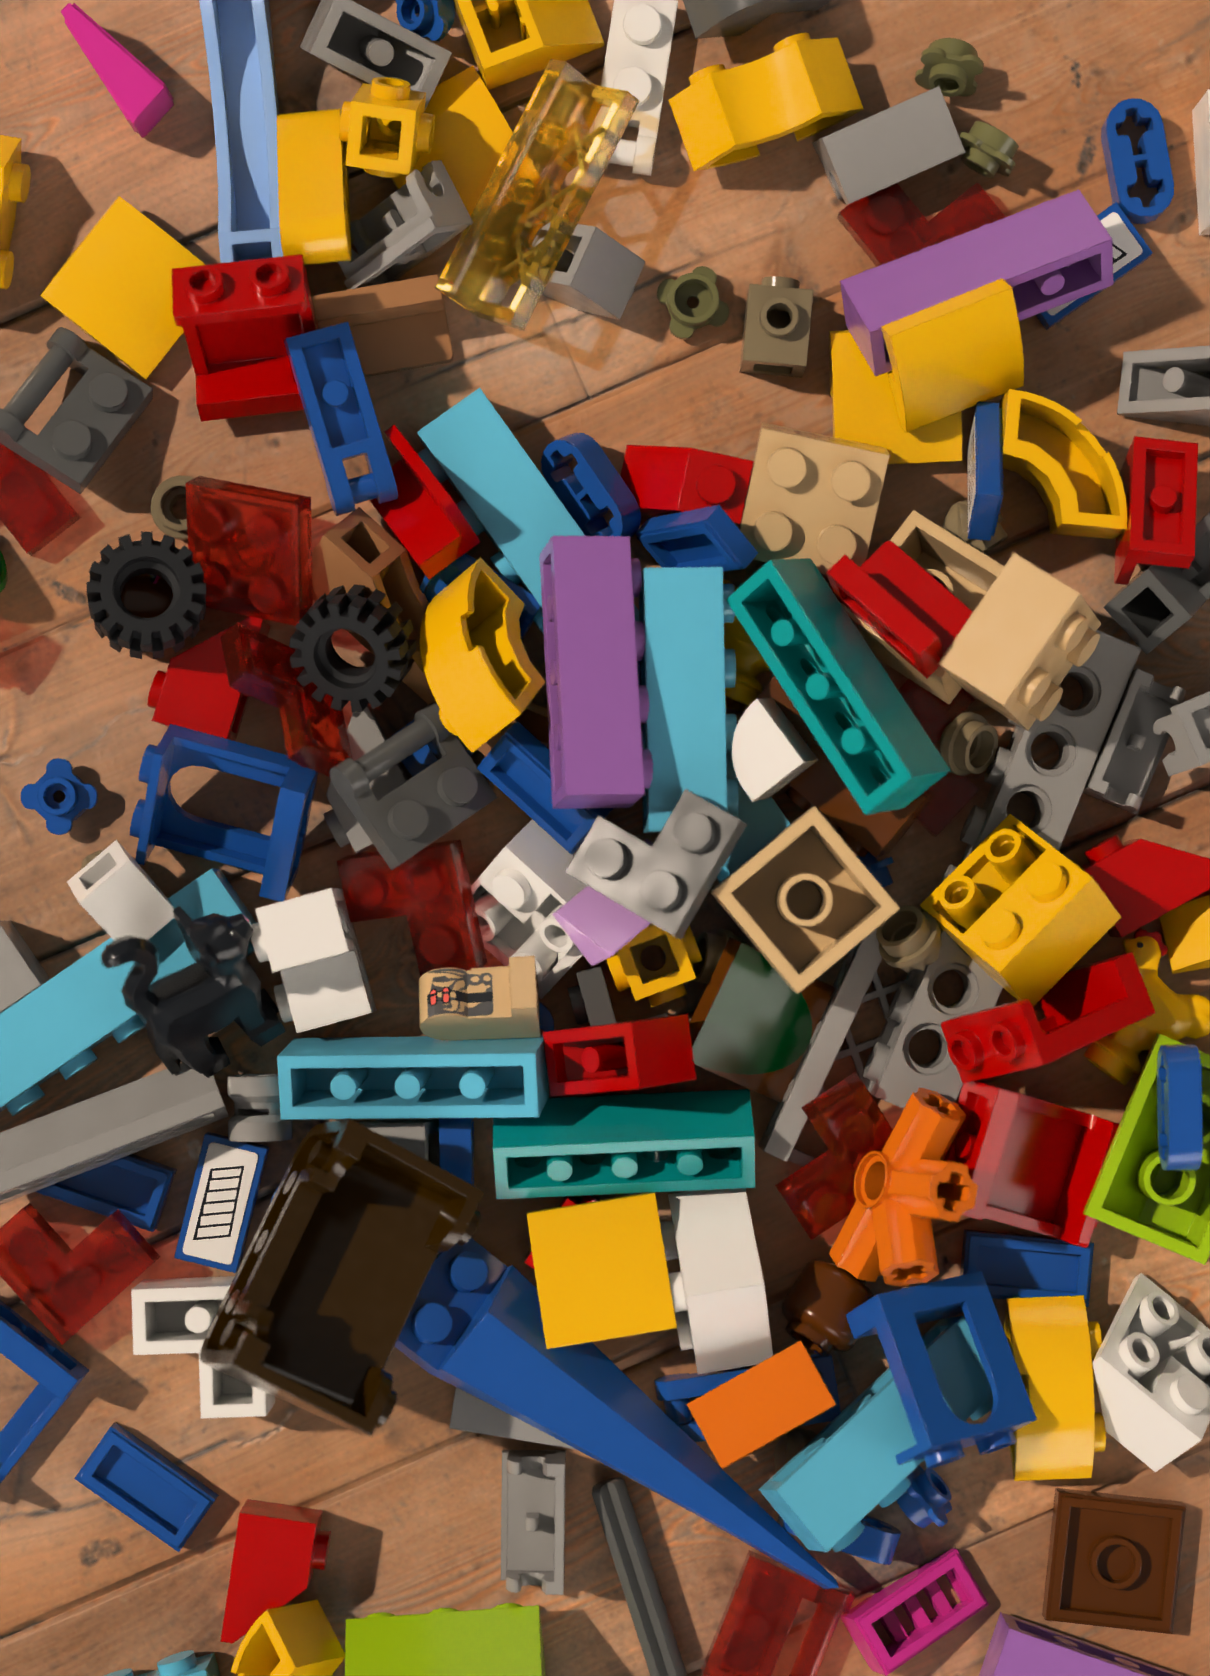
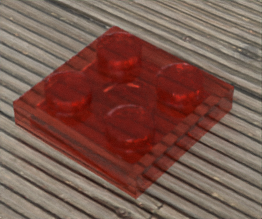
M198 476L185 483L188 549L193 552V562L195 564L199 562L204 572L206 607L296 626L313 605L311 497Z

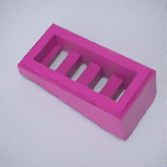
M68 3L61 11L65 18L66 26L133 130L139 133L141 138H144L173 107L174 102L172 100L174 98L163 81L75 3L73 5Z
M951 1548L863 1600L840 1617L870 1669L887 1676L988 1606L989 1603L958 1550ZM944 1574L961 1601L953 1607L949 1604L936 1579ZM922 1589L938 1614L931 1620H929L915 1596ZM900 1604L915 1627L909 1633H906L893 1611ZM878 1619L892 1640V1643L887 1646L883 1645L872 1626V1623Z

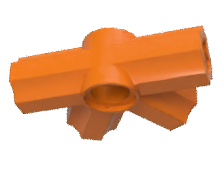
M919 1087L916 1093L911 1094L882 1152L870 1151L862 1158L854 1178L856 1202L829 1252L837 1267L848 1271L857 1279L869 1282H876L878 1276L883 1275L885 1284L905 1287L916 1283H927L939 1274L931 1219L958 1222L963 1213L974 1209L978 1185L969 1176L968 1166L961 1163L943 1161L967 1116L957 1103L946 1099L936 1091Z

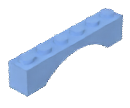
M199 0L214 118L220 262L228 263L283 256L279 226L277 114H279L269 0Z

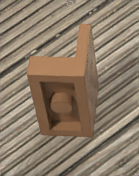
M438 274L312 296L315 320L319 329L344 322L349 323L364 377L445 364L453 360L454 356L444 298Z

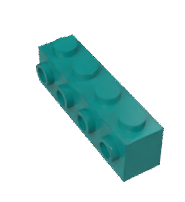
M811 558L769 560L726 599L865 815L905 808L951 771Z
M750 1089L548 1098L539 1117L493 1118V1161L496 1199L755 1188V1134Z

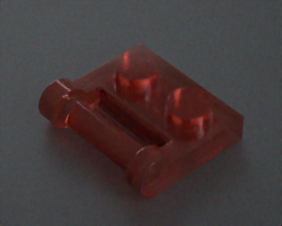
M749 1550L701 1668L702 1676H772L802 1598L818 1605L789 1676H817L842 1613H849L856 1594L838 1584L839 1588L823 1589L781 1563Z

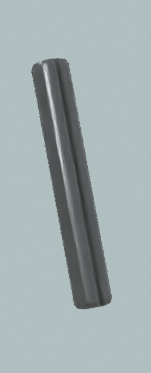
M621 1477L603 1480L593 1486L592 1496L650 1676H688L626 1483Z

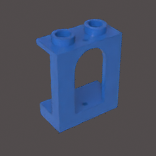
M170 724L158 746L152 744L147 746L141 762L139 781L147 783L148 787L146 799H139L135 807L130 826V836L139 838L135 861L140 865H145L155 845L261 873L263 878L259 896L278 902L285 901L299 871L320 764ZM203 766L280 787L271 836L197 817L186 812L176 803L171 793L172 776L181 768Z
M982 1271L877 1294L846 1314L854 1339L878 1334L917 1444L895 1455L898 1465L924 1459L927 1469L940 1467L965 1456L963 1448L973 1445L977 1446L980 1455L992 1453L1015 1444L1017 1440L1014 1431L1037 1420ZM964 1313L992 1391L993 1407L986 1422L970 1424L959 1419L949 1409L941 1392L918 1324Z
M0 1300V1353L38 1382V1385L0 1432L1 1484L86 1376L89 1369Z

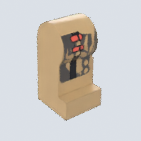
M535 956L509 957V966L471 968L470 971L458 968H439L424 973L419 979L420 1030L430 1038L450 1041L541 1037Z

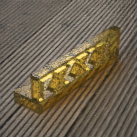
M550 59L471 215L473 224L463 230L435 288L478 318L524 331L640 101L628 91L593 84L566 61ZM601 106L610 108L602 125L590 133V128ZM579 165V170L573 182L561 190L568 172ZM550 222V228L544 240L533 247L532 243L539 229ZM521 279V285L510 307L501 306L510 286Z

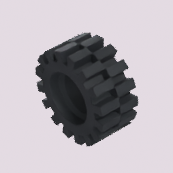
M141 532V540L133 542L130 534L119 537V547L113 549L108 544L100 551L101 561L99 563L93 561L89 570L90 582H87V599L90 617L95 623V630L101 638L106 636L109 639L110 647L119 653L122 647L130 650V657L142 659V652H153V659L165 657V649L172 647L176 653L184 648L185 639L188 636L194 639L199 632V622L201 619L204 620L206 583H204V572L200 563L195 564L193 562V552L185 545L179 550L175 547V538L165 534L162 542L153 540V532ZM141 574H153L164 579L173 592V599L168 609L152 618H142L130 613L122 603L121 594L126 583L133 577Z
M354 584L347 594L344 585L333 588L328 595L324 593L295 626L297 630L291 636L289 647L296 648L295 652L289 657L292 668L304 666V670L297 677L301 686L305 687L310 682H313L318 688L311 696L318 702H321L327 694L332 696L333 700L330 708L342 711L348 701H350L352 713L363 712L368 704L374 709L380 706L387 697L390 698L410 671L414 662L411 657L417 650L416 640L407 639L414 630L410 619L398 623L396 620L403 611V608L396 601L389 609L381 605V602L386 594L377 589L369 598H365V585ZM339 629H348L365 638L375 653L374 664L367 668H360L344 661L332 645L333 632Z

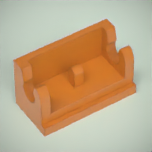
M800 1340L691 1401L687 1406L721 1469H724L836 1407L837 1403Z

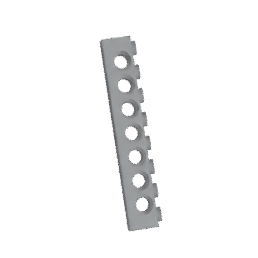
M1097 630L1096 632L1100 634V639L1092 655L1082 666L1077 667L1073 665L1067 673L1068 676L1075 678L1080 683L1083 690L1082 702L1078 708L1069 710L1058 702L1053 712L1044 721L1036 719L1029 731L1008 719V723L1016 727L1007 749L999 746L992 763L986 770L984 782L992 784L983 808L974 805L964 823L960 841L967 843V847L960 864L1007 817L1008 801L1018 792L1030 797L1035 806L1034 819L1027 827L1059 851L1141 648ZM1039 734H1046L1052 737L1059 748L1058 760L1049 770L1039 767L1031 756V745ZM951 864L948 866L940 884L957 868L956 866ZM941 928L942 945L939 950L938 960L931 965H926L924 971L918 970L912 986L905 983L899 985L887 1014V1018L896 1021L887 1045L880 1042L874 1045L863 1072V1077L872 1081L868 1093L903 1109L911 1094L916 1093L919 1087L936 1091L946 1099L956 1103L963 1083L957 1067L949 1056L947 1041L942 1031L941 1023L956 1016L995 1007L1003 988ZM953 969L960 975L963 981V992L955 1003L943 1006L934 996L933 985L939 974ZM931 1029L939 1040L938 1053L932 1061L925 1064H916L909 1054L910 1040L917 1032Z

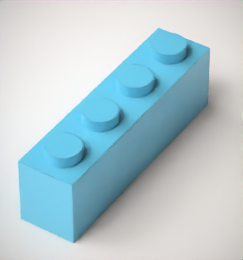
M723 567L644 568L641 571L639 621H642L645 629V652L643 659L640 661L641 685H646L648 690L649 714L646 724H641L642 749H649L652 755L653 777L650 788L645 789V795L642 796L643 833L661 832L685 789L737 818L739 805L737 779H727L726 753H732V742L737 719L735 714H726L725 688H734L736 683V655L734 649H724V623H733L735 616L726 601L734 593V585L723 584Z
M543 1035L537 1038L452 1041L438 1040L428 1036L294 1038L277 1056L281 1120L539 1117L549 1098Z
M963 1316L940 1319L922 1336L941 1392L949 1409L959 1419L966 1421L970 1417L973 1421L978 1420L992 1410L993 1396L967 1321ZM890 1367L758 1489L808 1550L828 1552L832 1548L834 1552H839L849 1546L865 1528L861 1520L876 1505L879 1504L881 1508H884L901 1497L911 1485V1481L907 1476L924 1461V1459L901 1465L897 1463L895 1455L917 1443Z

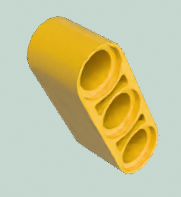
M341 108L277 114L279 226L283 256L303 254L305 265L351 261L349 178L348 166H345L347 143L346 141L339 140Z

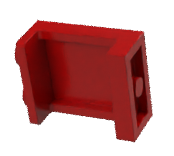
M303 254L172 269L173 317L175 324L183 327L195 371L196 405L201 422L304 410L284 344L286 338L318 330Z
M1133 952L1071 968L1039 1000L1046 1016L1039 1021L1031 1002L1028 999H1022L950 1018L941 1023V1028L947 1041L949 1056L957 1067L962 1083L1046 1065L1143 1020L1156 1012Z
M976 1080L963 1083L957 1104L967 1116L943 1160L968 1166L969 1176L978 1185L974 1209L967 1210L962 1215L981 1221L983 1218L1055 1237L1078 1247L1087 1248L1093 1230L1099 1221L1084 1215L1083 1211L1119 1124L1086 1112Z

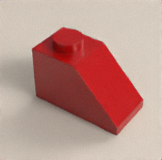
M627 445L620 476L634 495L641 514L658 517L720 505L739 528L754 461L688 447Z
M250 616L171 658L167 672L158 670L150 688L147 705L155 709L152 721L168 727L170 724L236 741L270 625L263 619Z
M1118 834L1086 850L1084 854L1089 862L1080 867L1095 880L1121 916L1107 931L1110 937L1122 938L1210 889L1209 858L1144 839H1133L1122 843Z
M688 1014L543 1032L551 1097L642 1089L696 1080Z
M247 1499L239 1512L220 1642L235 1643L247 1634L255 1621L267 1609L282 1607L307 1589L314 1569L325 1570L331 1531L320 1530L323 1510Z

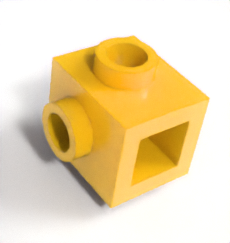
M376 77L372 79V84L363 83L351 102L344 101L341 110L339 140L347 141L345 166L364 168L366 173L379 177L409 175L415 167L420 153L430 154L432 148L435 114L424 113L426 92L410 90L411 84L408 81L392 77ZM381 119L401 121L402 126L399 129H389L383 124Z
M652 923L615 954L606 959L618 992L631 988L635 1001L648 997L651 1007L686 995L687 991L684 983L696 979L692 964L703 961L690 925L682 939H678ZM650 945L659 946L665 952V962L662 967L656 970H649L641 963V953Z

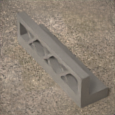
M877 928L848 952L833 984L835 990L816 1026L807 1050L786 1090L782 1103L778 1102L759 1142V1147L764 1152L785 1162L789 1160L829 1179L869 1094L868 1090L872 1083L871 1080L863 1077L865 1067H863L858 1052L874 1047L877 1042L885 1045L888 1044L896 1021L887 1018L889 1004L885 995L896 991L901 983L912 986L918 971L913 969L908 973L906 979L882 987L877 973L878 966L882 960V956L879 953V942L876 937ZM872 982L874 990L866 993ZM878 998L886 1023L878 1037L855 1044L850 1026L861 1003ZM845 1039L847 1048L840 1050ZM851 1055L859 1077L857 1085L852 1094L828 1102L823 1088L827 1075L834 1061ZM818 1097L821 1105L813 1107ZM847 1105L837 1125L831 1110ZM824 1113L832 1138L822 1159L819 1160L800 1150H795L794 1146L806 1120Z
M180 1063L181 1071L173 1075L168 1069L0 1132V1205L229 1117L214 1076L212 1075L207 1078L187 1064Z

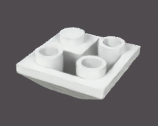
M531 819L501 850L448 915L504 966H509V957L535 956L539 998L542 999L583 955L552 914L587 885L565 873L578 849L571 855Z
M1140 1273L1133 1279L1093 1360V1368L1106 1432L1154 1472H1157L1200 1442L1210 1422V1329L1144 1274Z

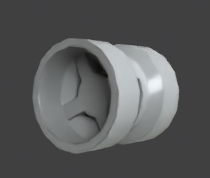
M278 1073L227 1076V1094L234 1101V1115L228 1121L229 1141L270 1142L293 1138L292 1119L281 1120Z

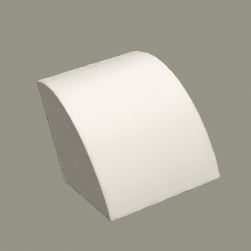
M773 698L756 699L741 716L733 736L732 760L736 776L753 802L770 798L818 761L817 757Z
M117 840L67 881L79 904L113 940L128 935L149 940L174 918V906Z

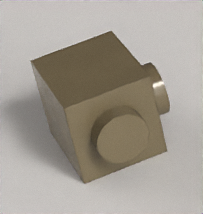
M779 276L762 278L761 285H749L746 298L740 372L803 377L807 366L814 290L799 288L800 281Z

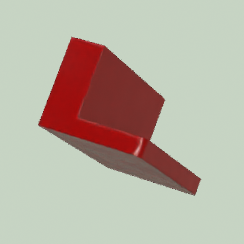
M392 425L384 433L402 458L391 466L397 485L398 499L381 504L378 503L376 498L369 501L429 580L481 541L448 492L398 428Z
M1134 436L1120 471L1126 495L1127 530L1116 537L1114 584L1128 585L1137 563L1190 568L1195 557L1198 443Z
M892 541L884 542L860 567L845 554L826 572L837 599L926 679L940 667L938 663L973 613Z

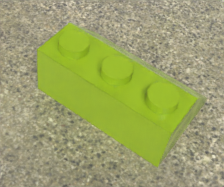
M1157 1033L1083 1214L1206 1265L1210 1255V1055L1198 1050L1202 1074L1203 1152L1201 1166L1198 1170L1164 1171L1161 1166L1158 1150V1051L1161 1045L1185 1044Z
M504 1603L492 1609L459 1611L453 1608H438L425 1614L397 1616L391 1613L378 1612L370 1614L365 1618L346 1619L345 1676H546L539 1605L522 1606L516 1603Z

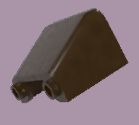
M352 1119L317 1124L301 1141L207 1332L201 1348L200 1360L202 1363L360 1435L372 1436L375 1428H380L388 1420L397 1400V1392L392 1390L393 1377L384 1370L385 1365L437 1253L446 1252L456 1244L460 1246L465 1245L474 1234L480 1220V1211L477 1210V1206L484 1191Z

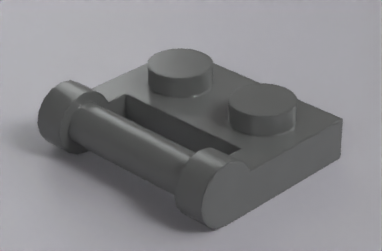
M59 327L46 343L49 351L4 409L0 408V443L81 494L152 401L153 388L90 349L74 332L67 328ZM68 367L83 375L38 435L24 426Z
M430 703L416 712L413 723L354 761L347 758L330 770V778L335 789L391 870L498 798L458 738L450 733L442 724L439 717V706L436 703ZM425 745H428L438 760L377 800L370 790V782Z

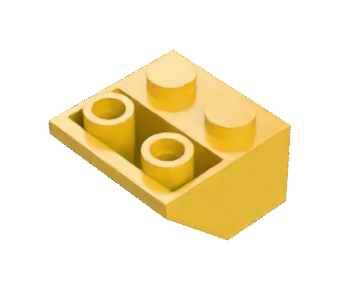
M453 0L459 21L488 91L604 47L603 37L588 0Z
M1009 814L919 905L924 912L929 913L935 918L940 928L993 980L1018 1001L1028 999L1032 1006L1121 918L1120 914L1090 875L1012 814Z

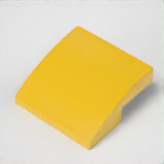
M474 66L465 69L436 86L424 112L435 114L430 154L420 153V157L412 172L415 169L421 172L423 171L422 168L430 161L441 160L472 221L540 184L519 142ZM381 119L383 124L389 129H399L402 126L401 121ZM402 174L399 177H391L397 190L406 184V177L408 175Z
M118 196L39 296L88 336L93 337L140 377L147 379L184 332L182 326L175 324L173 317L172 269L206 264L136 208Z
M1003 278L881 326L893 370L887 374L901 427L906 433L975 406L979 401L985 402L1005 394L1008 389L1015 390L1024 386V357L1018 314L1012 287Z
M849 330L829 331L833 437L887 448L890 454L888 464L962 461V411L906 433L901 427L888 372L875 377Z
M655 1192L527 1212L547 1349L677 1328Z

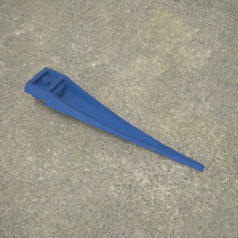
M472 1238L463 1246L456 1244L446 1252L437 1253L394 1347L429 1374L518 1418L642 1484L764 1553L823 1589L839 1588L836 1579L592 1342L547 1349L538 1290L513 1265L506 1266Z

